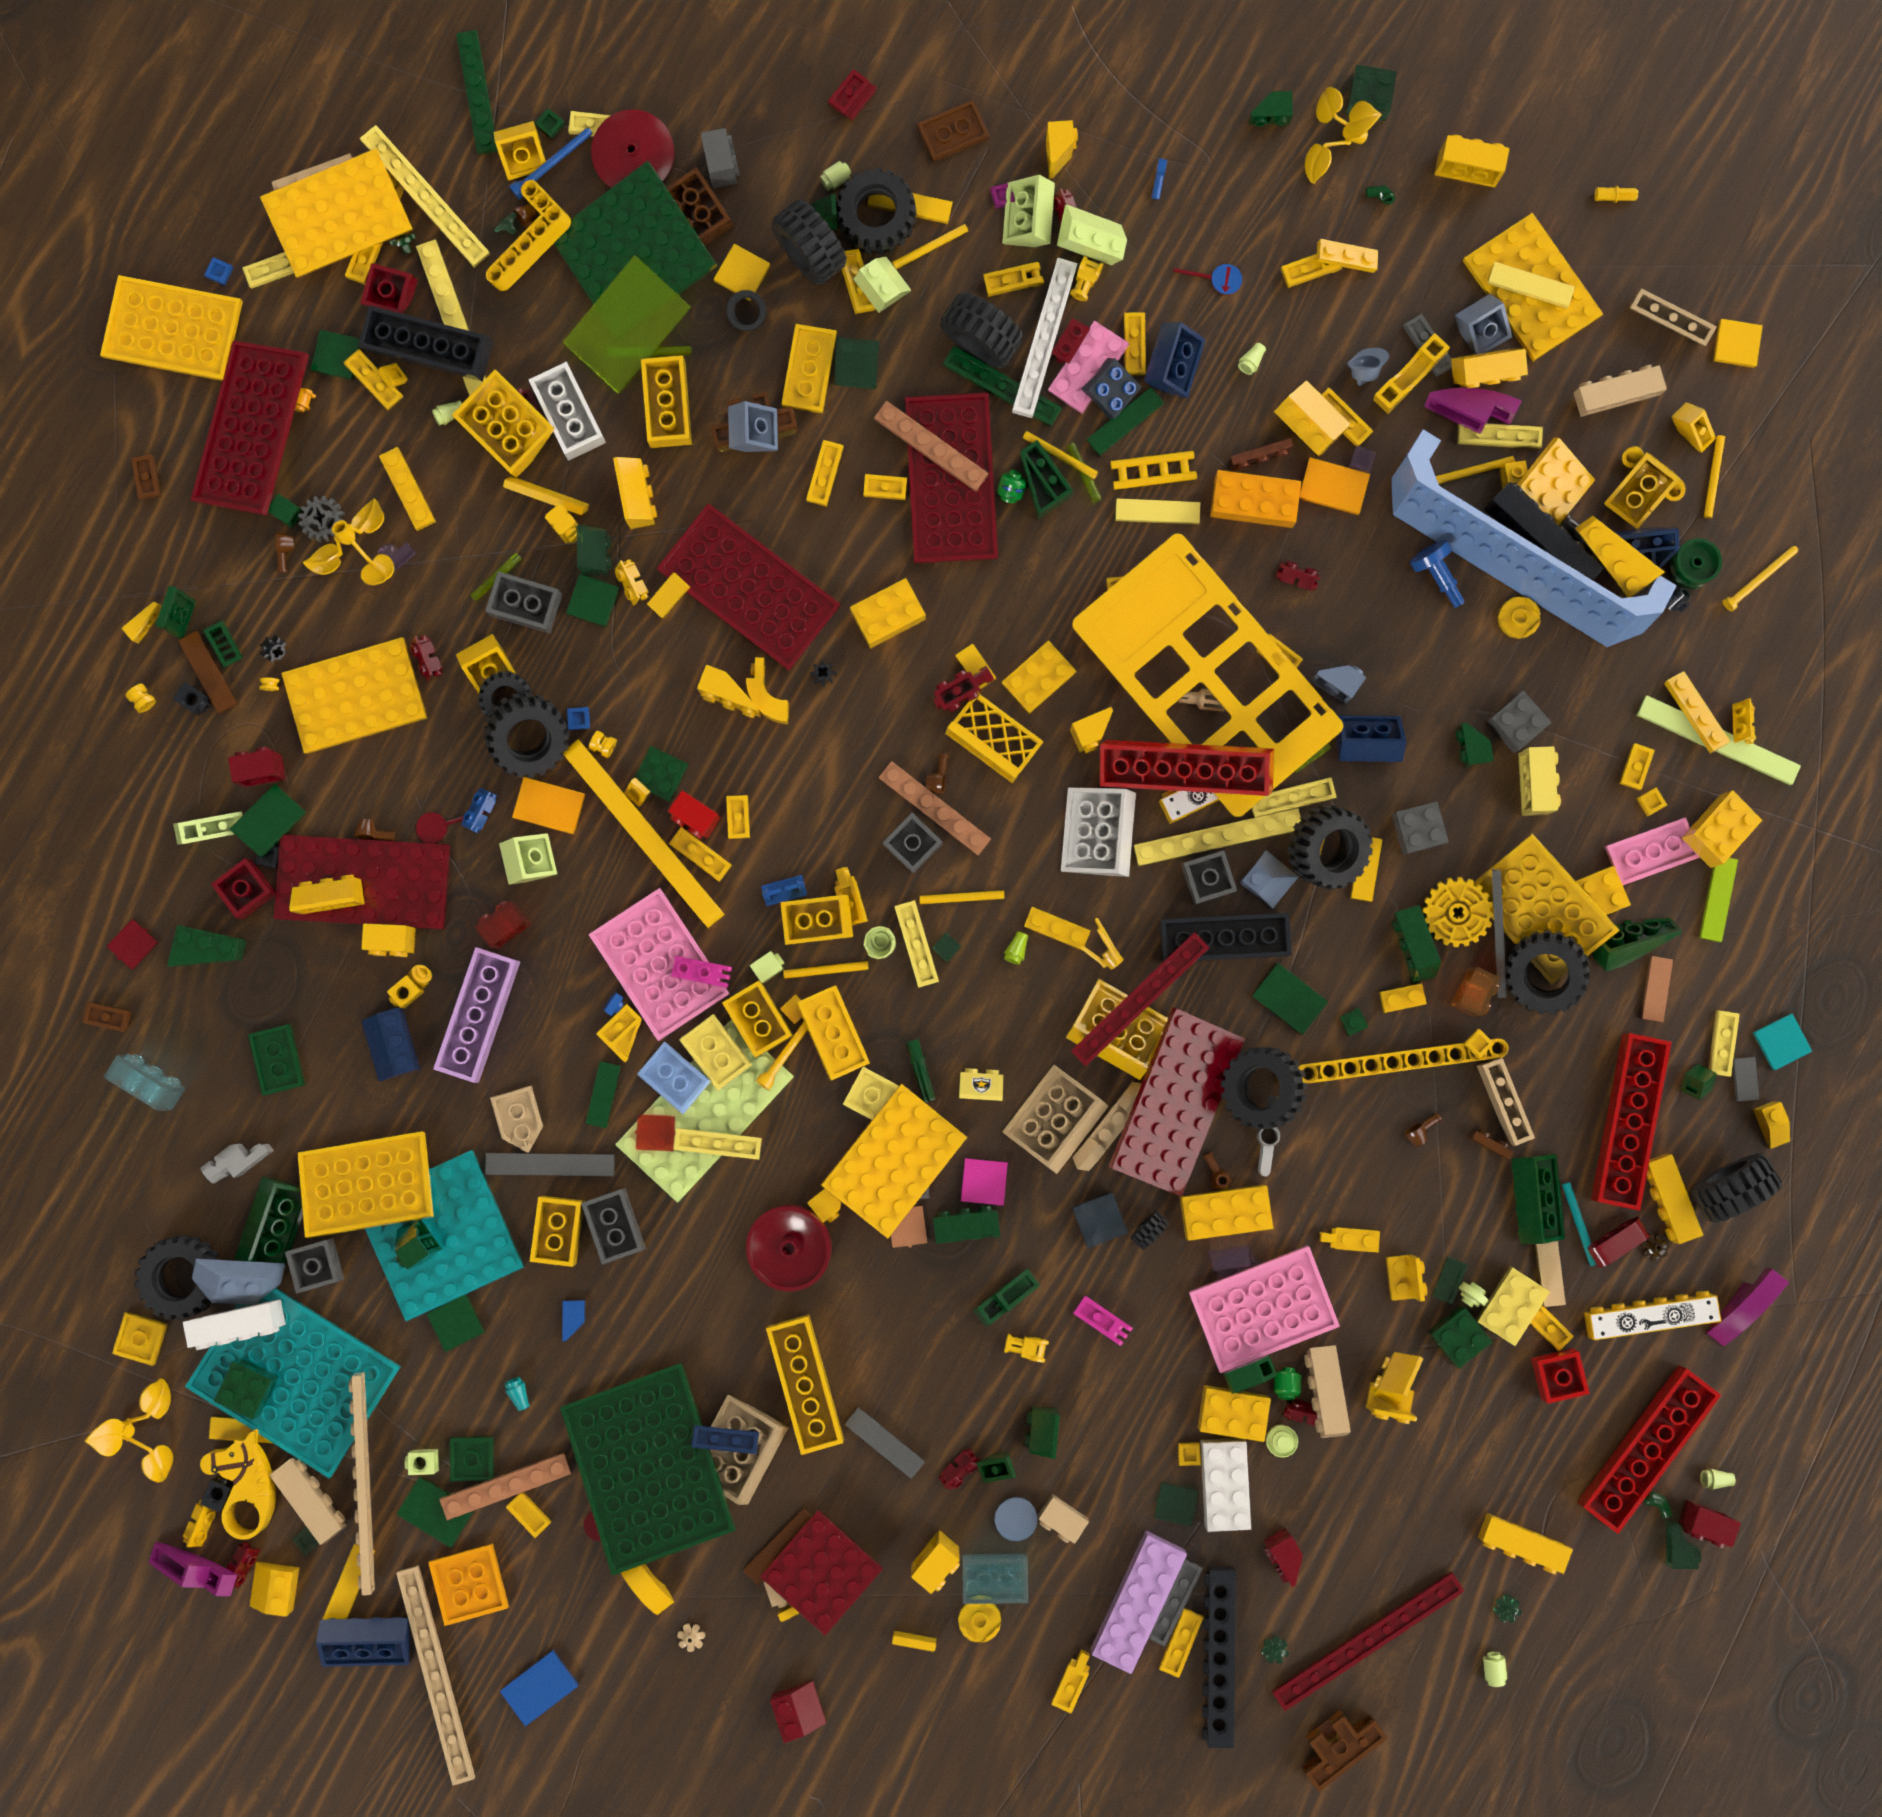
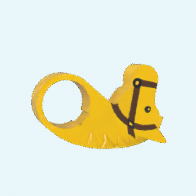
M258 1429L250 1432L247 1437L237 1438L229 1448L214 1449L203 1456L200 1462L201 1470L205 1474L219 1473L223 1478L233 1481V1488L222 1511V1524L229 1535L241 1540L256 1536L268 1526L276 1503L275 1483L269 1476L272 1474V1469L266 1454L258 1444ZM247 1499V1502L254 1503L260 1517L256 1529H246L236 1521L234 1508L238 1501H245Z

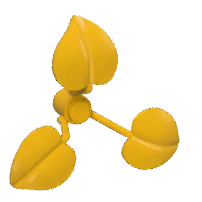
M1327 87L1322 93L1316 108L1318 120L1328 123L1334 118L1345 125L1343 136L1346 140L1325 143L1323 146L1314 144L1310 148L1305 159V171L1311 183L1315 184L1325 174L1331 164L1332 156L1331 151L1327 149L1328 147L1344 144L1350 145L1351 142L1363 144L1366 141L1368 130L1381 116V113L1374 109L1370 103L1366 101L1356 103L1349 114L1350 122H1347L1336 114L1343 106L1341 93L1333 87Z
M373 498L356 514L351 524H347L344 520L334 523L332 532L335 535L334 540L337 546L335 544L322 546L310 558L303 561L304 565L316 574L326 575L334 572L341 564L339 558L343 554L341 542L346 545L352 544L369 563L361 571V578L366 584L377 585L389 579L394 572V563L391 558L380 554L372 561L355 542V532L358 534H362L363 531L365 533H372L383 524L384 513L378 501Z
M159 1378L142 1392L139 1405L140 1409L146 1413L145 1415L132 1419L127 1418L126 1422L118 1419H109L95 1428L85 1440L87 1444L103 1456L116 1454L122 1446V1439L147 1450L149 1454L141 1462L142 1471L148 1479L154 1482H163L167 1478L173 1464L172 1451L165 1445H158L152 1450V1448L133 1439L132 1436L135 1428L132 1422L147 1419L150 1415L156 1419L165 1415L171 1403V1393L166 1381Z

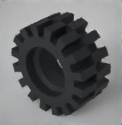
M1156 1210L1139 1225L1130 1239L1144 1250L1161 1235L1162 1231L1169 1225V1222Z

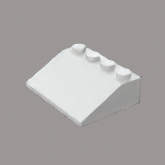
M1068 788L1061 863L1062 872L1129 877L1135 792L1127 789Z

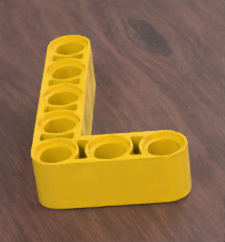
M534 180L526 181L521 187V193L541 215L486 272L487 280L500 291L508 290L571 224L570 217Z

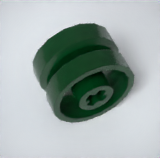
M1690 539L1681 545L1680 550L1667 561L1668 577L1678 587H1683L1686 590L1699 589L1719 574L1722 567L1721 552L1714 543L1707 539Z

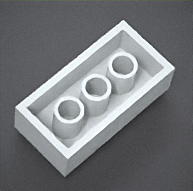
M567 362L529 379L549 423L555 428V436L568 461L606 443Z
M281 1299L201 1316L183 1322L187 1347L195 1346L196 1350L216 1345V1342L217 1346L236 1341L237 1337L239 1341L258 1336V1332L260 1336L272 1334L273 1332L280 1331V1326L286 1325Z
M1245 1439L1200 1440L1205 1528L1208 1532L1251 1530L1247 1444Z

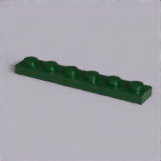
M477 30L456 33L477 153L482 155L498 152L494 138L495 126Z
M952 347L943 363L944 367L1014 406L1020 383L957 347ZM1039 395L1033 418L1052 427L1062 407Z

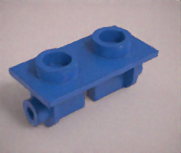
M479 788L478 792L473 796V802L469 810L463 816L461 825L476 833L482 830L488 818L482 813L483 811L491 812L497 801L495 800L497 795Z
M802 875L761 886L766 906L807 896Z

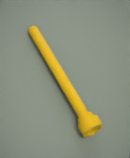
M805 1022L801 1024L769 1070L760 1074L755 1080L766 1090L769 1091L774 1085V1076L808 1031Z

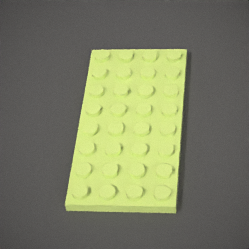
M732 1019L724 1028L751 1062L752 1066L719 1091L710 1082L684 1114L680 1113L665 1098L660 1096L615 1144L677 1203L722 1155L674 1150L676 1128L741 1135L794 1077L785 1067L781 1066L774 1076V1085L769 1091L760 1086L755 1080L760 1074L767 1072L776 1059L768 1052L755 1058ZM693 1060L690 1064L707 1077L696 1061Z

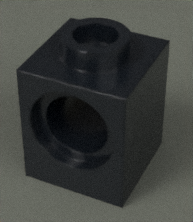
M186 682L182 684L172 698L198 716L207 711L211 701L208 696ZM196 695L197 702L191 705L190 699Z
M221 1475L211 1479L200 1505L217 1512H222L234 1483L223 1478ZM216 1487L222 1489L223 1497L217 1496L215 1492Z

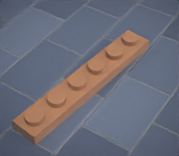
M888 401L884 403L874 417V420L975 492H977L988 477L989 473Z
M892 761L879 776L881 781L977 856L990 842V837Z
M563 1452L442 1497L440 1502L446 1519L450 1520L570 1475L571 1469Z

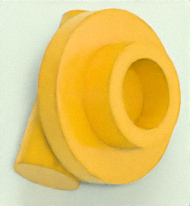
M416 965L408 972L422 989L429 984L432 978L431 971L423 965Z

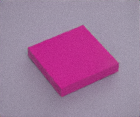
M965 1158L961 1201L1004 1205L1008 1163Z

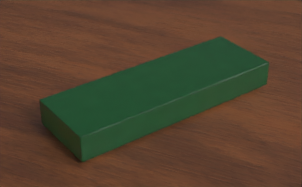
M599 1062L586 1124L602 1128L608 1127L621 1070L620 1065Z

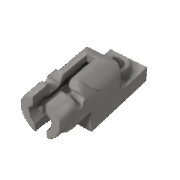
M259 1143L249 1151L251 1153L249 1154L242 1144L229 1145L214 1156L216 1162L209 1161L200 1169L211 1183H216L230 1174L233 1178L240 1177L274 1150L269 1144L261 1145Z

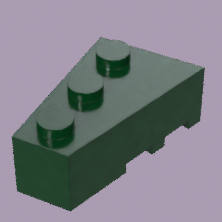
M1420 905L1395 912L1391 924L1394 932H1397L1399 946L1403 952L1412 984L1437 977L1441 960Z
M992 1205L981 1206L979 1211L971 1212V1208L959 1209L958 1214H950L949 1211L937 1212V1216L933 1217L936 1244L969 1239L977 1240L992 1236L994 1238L1001 1237L997 1209H992Z
M422 1219L408 1221L397 1229L394 1252L397 1255L396 1260L402 1268L405 1267L408 1270L422 1265L442 1250V1247Z

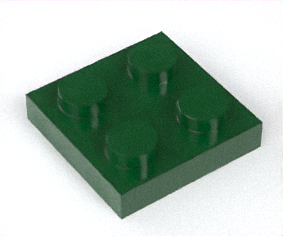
M650 746L635 778L650 793L671 802L689 764Z

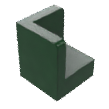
M279 493L271 502L268 510L270 514L281 520L291 529L294 528L300 519L298 514L304 513L303 510Z
M1698 1064L1685 1073L1680 1091L1700 1100L1713 1090L1717 1073Z

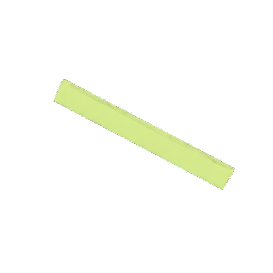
M1647 695L1644 696L1636 716L1705 747L1682 711ZM1724 731L1730 742L1715 752L1783 783L1793 785L1801 765L1755 744H1745L1744 740L1734 743L1733 734Z

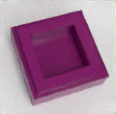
M1008 183L990 187L995 209L1004 207L1007 203L1006 191ZM1012 190L1010 199L1011 203L1015 202V197Z

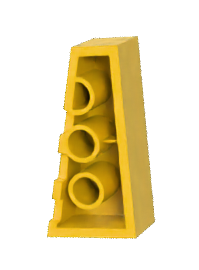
M1593 515L1575 528L1623 594L1628 598L1664 573L1662 569Z

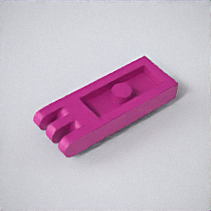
M675 956L671 977L728 988V983L720 981L721 978L730 980V975L722 974L723 970L730 972L732 967Z
M1084 1295L1073 1314L1120 1346L1123 1344V1341L1117 1338L1118 1334L1125 1339L1128 1336L1122 1331V1328L1124 1327L1130 1332L1133 1329L1086 1295Z

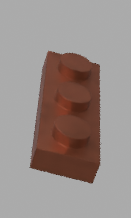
M1291 438L1231 456L1229 460L1231 470L1235 468L1243 470L1248 468L1251 463L1257 462V464H1262L1274 456H1277V458L1289 455L1293 448Z

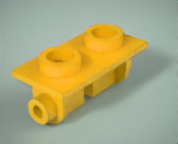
M621 560L615 568V574L625 588L624 592L627 599L631 600L634 606L639 599L643 601L649 598V592L643 580L637 582L634 580L640 577L635 563L631 562V560L625 562Z
M1751 698L1732 704L1734 743L1744 740L1745 744H1753L1756 739L1755 729L1752 726V723H1754L1755 707L1751 703Z
M202 1500L196 1503L191 1518L196 1520V1523L189 1521L183 1534V1542L187 1543V1547L202 1546L207 1538L211 1523L215 1519L216 1511L200 1505Z

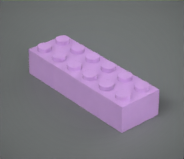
M475 947L434 1070L473 1083H479L520 961Z
M1145 1530L1090 1648L1093 1656L1132 1674L1187 1556L1185 1549Z

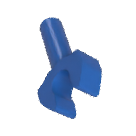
M1159 158L1151 197L1155 200L1160 199L1167 160Z

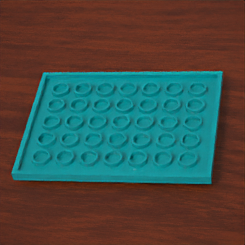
M276 1287L257 1304L281 1299L286 1325L280 1326V1331L260 1336L258 1332V1336L239 1341L237 1337L236 1341L218 1346L216 1342V1345L210 1346L185 1387L250 1429H258V1434L330 1479L355 1441V1436L351 1435V1423H354V1414L350 1413V1401H353V1392H349V1380L352 1379L355 1373L365 1372L368 1420L401 1366ZM237 1304L234 1309H238V1308H242V1307H247V1306H251V1305H250V1304ZM239 1358L279 1376L261 1415L253 1420L214 1402L232 1361Z

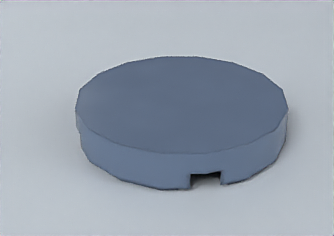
M1023 1497L1007 1498L999 1504L995 1511L996 1528L1008 1540L1021 1541L1027 1539L1033 1534L1037 1526L1038 1517L1035 1507Z

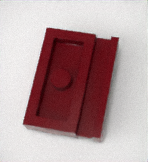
M853 69L830 97L828 104L843 116L848 117L852 122L876 93L877 86L872 85L868 79Z

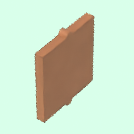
M923 1206L912 1207L891 1234L893 1248L903 1246L911 1248L912 1245L927 1243Z

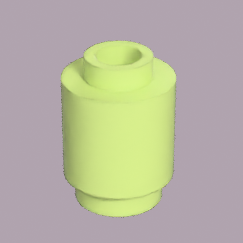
M838 161L824 170L819 178L827 191L835 190L844 184L846 180H850L851 170L845 162L842 164Z
M1489 1652L1487 1656L1483 1657L1485 1680L1492 1687L1504 1686L1506 1684L1505 1680H1507L1505 1657L1500 1655L1499 1652Z

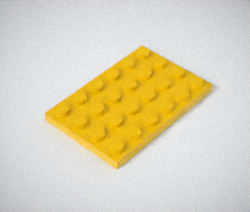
M377 148L260 196L297 278L413 230Z
M1533 213L1462 260L1485 294H1491L1504 303L1510 329L1522 347L1526 349L1533 362L1603 315L1598 305ZM1494 262L1574 286L1569 307H1560L1487 284Z
M118 275L100 356L106 359L222 381L232 342L235 339L243 301L239 298Z
M403 637L282 673L305 754L427 719L405 638Z
M1533 834L1522 841L1473 883V885L1479 883L1483 887L1482 892L1487 891L1489 894L1487 900H1491L1493 903L1492 868L1501 869L1503 929L1515 944H1518L1523 937H1529L1531 933L1536 931L1544 933V930H1551V933L1556 934L1559 931L1564 933L1563 936L1567 938L1569 936L1574 938L1577 945L1580 944L1584 954L1588 956L1619 931L1616 925ZM1542 954L1531 960L1533 965L1551 985L1568 972L1566 963L1555 955Z
M900 1084L825 1178L821 1186L882 1235L889 1238L967 1137L903 1084Z
M423 1131L298 1152L306 1238L434 1217L426 1136Z

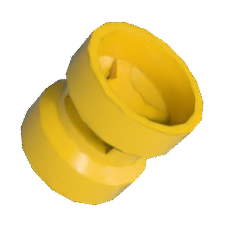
M144 684L132 687L125 695L130 702H134V708L138 713L149 710L156 703L155 698L147 693V688Z
M597 730L589 743L588 749L594 752L598 751L602 756L609 758L616 746L617 739L606 737L604 733Z

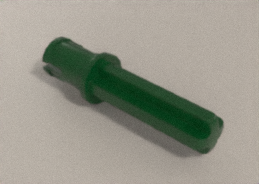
M919 1039L906 1042L911 1058L909 1062L913 1065L923 1102L935 1100V1095L924 1061L926 1057H923Z

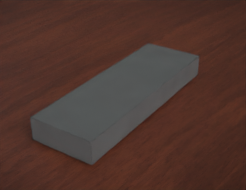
M1422 313L1403 325V328L1418 350L1434 334ZM1447 353L1432 369L1436 378L1452 369L1450 355Z

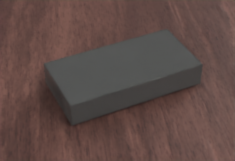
M1755 1057L1733 1059L1732 1068L1736 1101L1759 1100Z

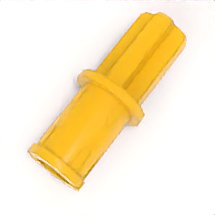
M1615 186L1614 188L1596 187L1595 201L1604 200L1617 203L1618 201H1635L1638 198V190L1636 188H1619V186Z

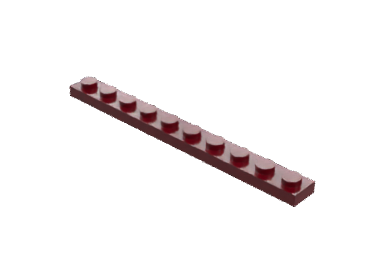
M1449 1572L1273 1689L1272 1693L1283 1710H1288L1465 1592L1455 1575Z

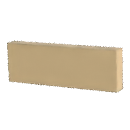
M1558 1241L1535 1244L1539 1282L1542 1287L1550 1291L1542 1305L1544 1307L1566 1305Z

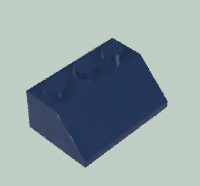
M1162 322L1144 381L1157 390L1188 398L1206 339L1182 322Z
M1337 715L1343 722V729L1337 735L1339 761L1403 762L1406 738L1401 716Z
M403 1008L388 1010L361 1021L379 1082L421 1069Z

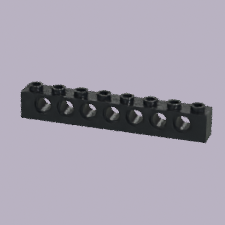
M1208 1566V1572H1204V1586H1207V1594H1204V1608H1207V1616L1203 1618V1628L1207 1630V1638H1203V1652H1207V1660H1203V1674H1206V1682L1202 1684L1203 1696H1206V1705H1202V1717L1206 1718V1727H1202V1740L1206 1742L1208 1748H1234L1236 1570L1234 1566ZM1217 1586H1224L1225 1591L1221 1595L1214 1594L1215 1588ZM1217 1608L1225 1609L1221 1617L1214 1616V1611ZM1217 1630L1224 1631V1636L1220 1639L1213 1637ZM1217 1652L1224 1653V1657L1220 1661L1213 1659ZM1217 1674L1224 1676L1220 1683L1213 1682V1678ZM1220 1696L1224 1698L1220 1705L1213 1704L1215 1697ZM1216 1719L1223 1720V1724L1219 1727L1212 1725Z

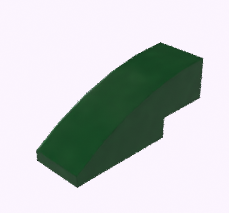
M1027 1268L981 1302L973 1311L985 1327L990 1326L1036 1290L1040 1284Z

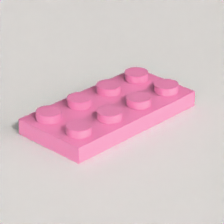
M1094 321L1069 364L1065 363L1049 387L1048 392L1083 414L1092 399L1081 390L1082 387L1095 376L1107 358H1115L1119 361L1128 348L1129 343Z
M1686 817L1605 846L1611 865L1615 866L1622 885L1700 858L1682 839L1684 834L1690 829Z

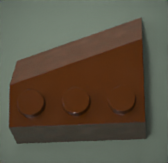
M697 167L667 187L705 246L735 226Z

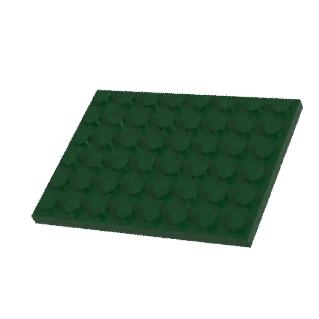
M682 1363L560 1407L612 1576L736 1531L710 1449L691 1447L694 1425L702 1426Z

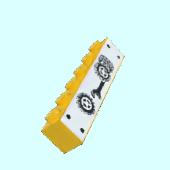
M1169 790L1162 794L1163 798L1160 799L1159 803L1169 824L1219 801L1214 793L1174 792Z
M1709 1291L1696 1292V1296L1688 1297V1294L1675 1295V1299L1667 1300V1297L1654 1298V1302L1646 1303L1645 1300L1633 1301V1305L1625 1306L1624 1303L1613 1304L1610 1309H1604L1602 1306L1592 1307L1590 1312H1584L1587 1335L1592 1340L1721 1322L1717 1295L1709 1294Z

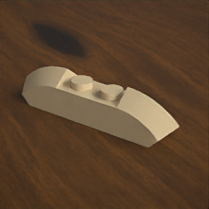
M1131 1082L1072 1157L1077 1169L1089 1171L1124 1129L1142 1083Z

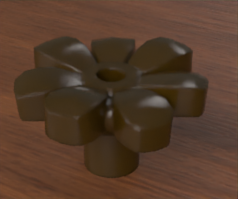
M1649 1234L1648 1241L1640 1244L1642 1248H1646L1643 1251V1255L1645 1257L1651 1256L1653 1261H1658L1659 1255L1666 1257L1668 1253L1664 1249L1669 1247L1668 1241H1662L1664 1237L1661 1234H1656L1655 1237L1653 1234Z

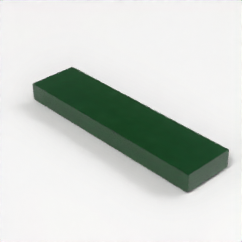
M1150 387L1123 409L1115 419L1112 418L1087 438L1086 441L1100 457L1161 408L1164 402Z

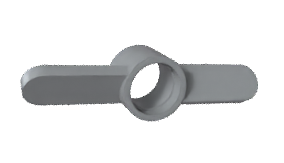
M1274 1095L1269 1096L1266 1101V1108L1273 1106L1278 1097ZM1277 1127L1272 1128L1276 1137L1269 1144L1261 1139V1133L1264 1129H1258L1257 1140L1261 1144L1258 1173L1261 1176H1268L1271 1172L1274 1145L1280 1140V1132Z

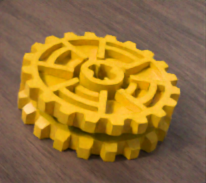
M1450 877L1447 878V882L1444 884L1441 881L1438 882V888H1431L1429 890L1431 896L1425 897L1424 901L1427 903V906H1424L1422 911L1426 914L1424 918L1426 923H1429L1428 929L1430 933L1434 932V938L1437 941L1443 939V944L1453 943L1454 947H1459V944L1463 943L1466 947L1469 946L1470 941L1473 940L1476 943L1479 941L1478 937L1480 935L1485 936L1487 934L1485 931L1486 927H1491L1492 925L1489 919L1494 917V912L1490 910L1493 907V903L1491 900H1487L1489 894L1487 891L1482 892L1483 887L1479 883L1473 885V880L1468 878L1467 881H1463L1462 877H1457V880L1453 881ZM1455 907H1457V909H1459V907H1462L1461 911L1463 915L1460 917L1459 915H1457V917H1454L1453 915L1455 913L1453 909Z

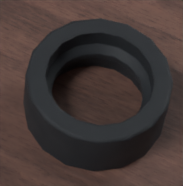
M742 290L736 292L729 299L726 314L734 327L742 331H752L764 323L767 316V307L759 294L750 290ZM743 298L754 300L759 308L758 317L751 323L740 322L734 313L736 303Z

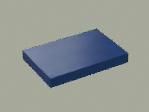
M552 1650L503 1687L500 1692L522 1723L527 1726L577 1688L579 1684L555 1651Z

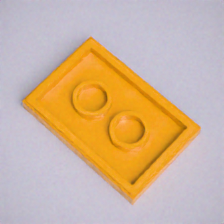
M1309 458L1299 499L1359 515L1370 474Z
M524 777L512 818L574 835L586 794Z

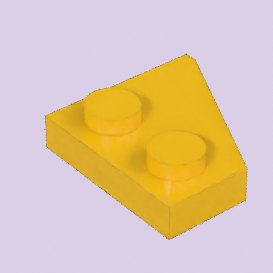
M626 1004L596 1034L626 1062L642 1018Z

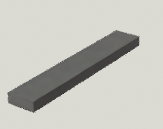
M1492 868L1498 998H1506L1501 869Z
M486 1153L485 1175L614 1176L615 1154Z

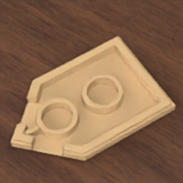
M532 1086L491 1097L501 1138L529 1153L543 1128Z

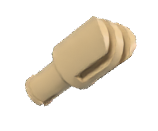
M1201 688L1199 692L1188 691L1178 702L1195 704L1199 709L1224 712V707L1218 706L1221 704L1214 696H1206L1212 695L1208 689Z

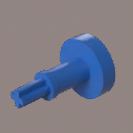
M1441 540L1419 552L1409 563L1415 572L1428 568L1438 584L1439 590L1441 592L1445 591L1452 605L1456 608L1462 605L1465 600L1456 587L1457 580L1452 576L1443 561V558L1452 551V548L1447 540Z

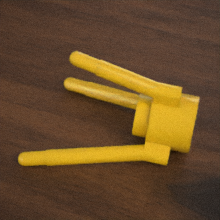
M1095 918L1099 928L1097 932L1108 948L1102 954L1104 958L1101 959L1083 945L1080 946V949L1099 962L1103 968L1108 966L1112 970L1124 959L1113 945L1099 919Z

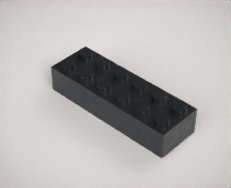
M369 305L358 346L369 353L483 382L494 341L484 334Z
M1509 482L1483 509L1498 523L1591 580L1604 569L1598 558L1590 556L1580 542H1575L1570 537L1569 532L1565 528L1559 527L1549 513H1544L1534 499L1524 495L1522 488L1517 484Z
M1289 913L1159 920L1161 963L1194 932L1209 947L1196 961L1292 956Z

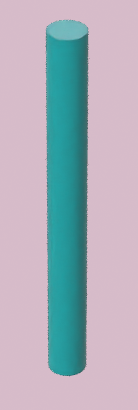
M1570 1182L1563 1183L1562 1187L1590 1266H1594L1596 1263L1587 1250L1591 1241Z

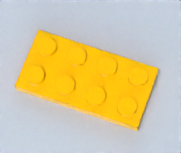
M800 324L795 325L782 407L792 406L793 409L823 414L837 337L836 330Z
M836 985L796 1002L830 1081L870 1063Z

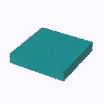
M1793 1013L1753 1032L1772 1071L1812 1052Z

